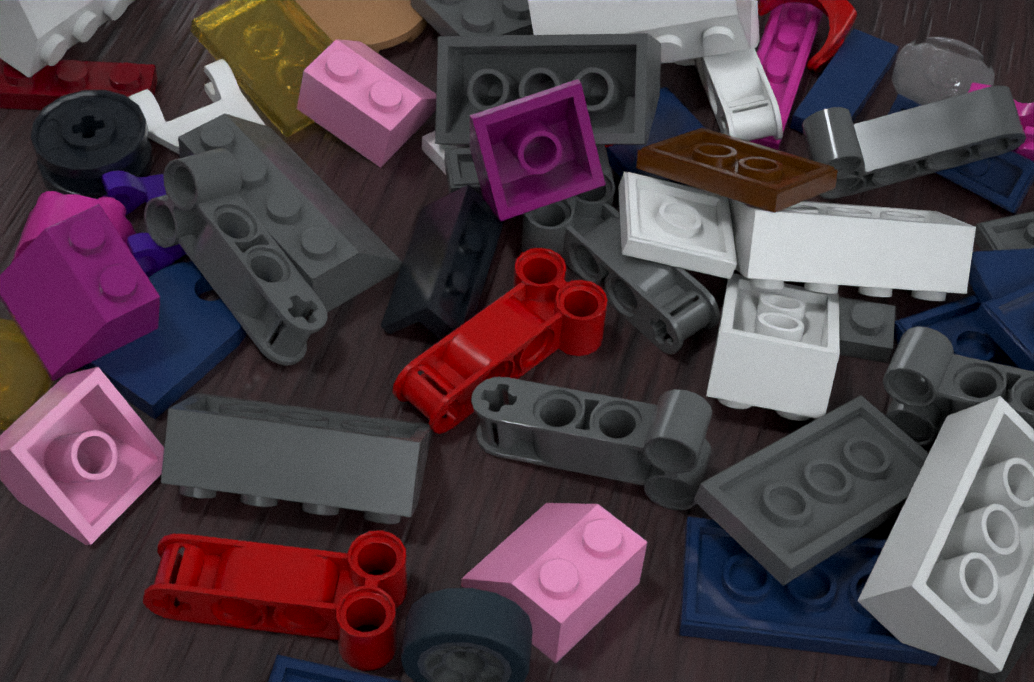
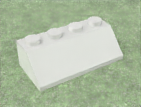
M0 0V58L27 77H31L47 64L53 66L58 63L65 52L79 41L82 43L87 42L94 35L97 28L109 19L117 20L125 12L128 5L135 0Z
M528 0L534 35L648 33L661 43V64L711 55H722L729 52L747 50L751 47V0Z
M729 198L737 260L735 270L746 278H750V285L753 287L779 290L784 288V281L805 282L804 289L808 291L838 293L839 285L859 286L858 293L874 297H892L893 289L912 290V297L929 301H945L946 292L967 294L976 231L975 226L937 211L803 201L774 213Z
M1001 396L946 417L858 599V602L901 643L989 673L1002 671L1034 594V429Z

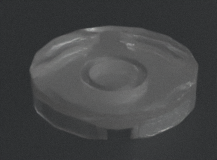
M929 37L926 43L915 45L916 40L906 44L897 54L892 74V82L897 94H903L922 105L968 93L972 82L993 86L995 76L992 66L990 65V68H987L983 63L984 56L976 48L962 41L945 37Z

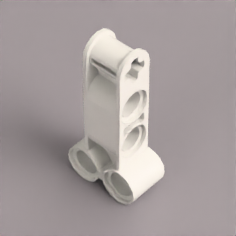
M751 0L750 49L722 55L680 60L674 63L684 66H696L722 134L746 141L769 136L779 140L783 137L781 114L776 97L755 51L760 41L758 1Z

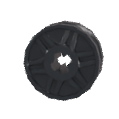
M81 90L61 96L45 106L33 121L30 138L38 158L37 165L45 187L50 191L59 192L63 195L77 194L98 199L103 195H107L102 183L103 174L119 170L137 177H147L151 171L153 153L147 138V121L140 106L126 95L109 90Z

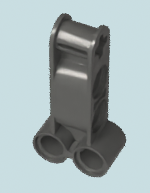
M217 148L170 161L166 165L163 174L167 195L150 199L144 211L146 228L152 240L164 248L180 244L259 350L268 359L277 364H297L303 359L307 351L306 342L311 334L318 332L324 327L328 318L327 310L317 294L238 194L242 186V173L235 156L227 149ZM312 309L313 313L308 321H306L305 318ZM277 332L279 335L277 336L274 343L271 345L270 341L273 339L274 335Z
M603 172L604 186L524 213L521 251L525 252L532 248H546L558 253L564 259L565 264L582 280L591 281L600 286L606 293L607 302L664 353H677L681 350L684 340L702 328L709 330L719 323L720 311L714 297L683 268L622 255L620 213L613 208L615 184L607 173ZM698 297L699 299L697 301H692V299ZM668 334L671 336V337L668 338V339H665V338H664V337L667 336Z
M917 326L903 333L883 379L886 392L893 398L885 416L921 447L927 446L934 441L936 434L939 433L948 415L1001 396L1034 429V371L956 355L949 339L939 331L928 327Z
M494 377L486 379L477 385L472 393V407L474 412L480 417L476 438L479 447L488 454L644 485L645 493L651 501L670 510H687L697 504L694 498L700 483L704 480L712 453L711 446L705 439L712 416V409L703 397L694 392L679 389L666 391L659 397L658 403L655 405L509 377ZM503 390L508 392V405L504 404ZM493 429L498 431L499 444L494 441Z

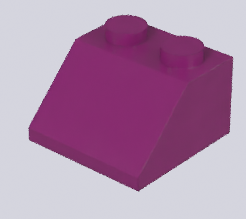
M578 79L470 115V152L483 198L500 221L605 185L582 84Z
M100 204L44 229L0 275V299L52 381L158 329L160 295Z

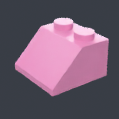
M336 39L304 70L297 109L381 168L436 111V93L362 42Z
M95 367L65 375L0 435V480L20 503L83 544L92 545L162 474L164 447L101 369Z
M545 503L461 579V586L494 592L516 602L529 615L533 630L532 644L554 663H557L639 584L647 541L599 504Z

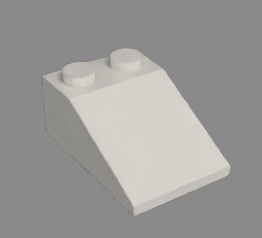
M733 273L731 279L727 281L706 396L717 398L723 405L736 409H747L751 406L772 409L780 416L790 420L804 421L810 417L818 419L824 416L840 355L839 294L808 291L804 287L784 283V288L779 290L757 288L750 285V278Z

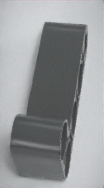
M1000 85L986 87L853 124L848 109L843 107L827 108L808 116L802 125L809 160L833 166L834 169L838 170L835 188L820 194L825 199L846 197L1001 155L1018 148L1026 140L1011 90L1007 86Z

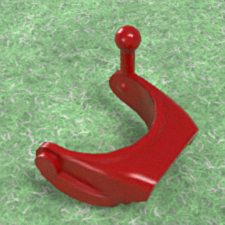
M757 0L759 16L767 14L779 5L791 2L813 5L826 14L830 27L827 40L821 50L806 65L809 71L816 73L828 66L844 43L845 37L857 18V12L848 0Z

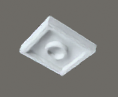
M624 172L618 186L622 255L731 279L737 265L729 198L686 185Z

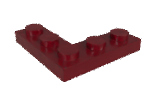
M0 58V108L42 110L61 96L81 90H109L129 97L148 89L154 96L158 80L156 64L60 60L53 66L47 64L31 77H27Z

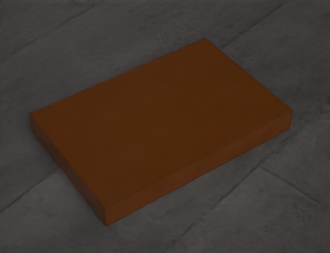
M699 128L642 147V149L638 150L636 164L637 169L774 213L834 189L838 172L837 169L830 165L705 128Z

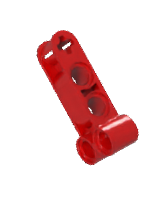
M532 248L522 252L515 263L513 289L404 367L393 385V395L401 402L409 401L429 419V426L433 432L437 434L445 433L474 412L471 403L472 393L477 385L486 379L494 377L519 379L557 349L574 356H584L595 352L601 346L608 301L606 293L600 286L591 281L574 280L566 282L565 261L558 253L551 249Z
M382 530L364 533L351 543L348 553L191 534H170L159 540L157 552L161 560L154 584L145 589L143 595V603L153 613L164 618L179 621L338 640L339 653L343 661L350 667L361 671L379 669L393 659L397 649L395 609L403 603L407 594L406 548L402 541L394 534ZM181 547L185 548L183 557L178 553ZM374 570H383L387 572L382 575L368 574L369 572ZM176 598L180 602V605L177 607L174 606ZM363 625H373L379 627L378 629L373 630L371 632H360L355 630L356 628Z

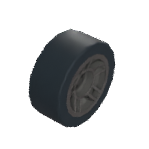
M446 588L428 593L411 605L406 618L401 653L404 671L414 682H524L529 673L533 632L529 615L516 602L494 592L475 588Z

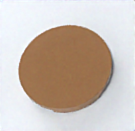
M282 0V12L285 23L289 24L298 35L305 39L306 46L321 53L336 39L360 41L379 54V50L393 47L404 41L413 42L423 32L428 23L410 5L411 0Z

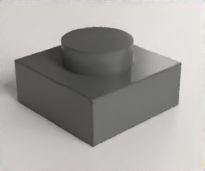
M839 297L840 355L888 363L893 350L896 306Z

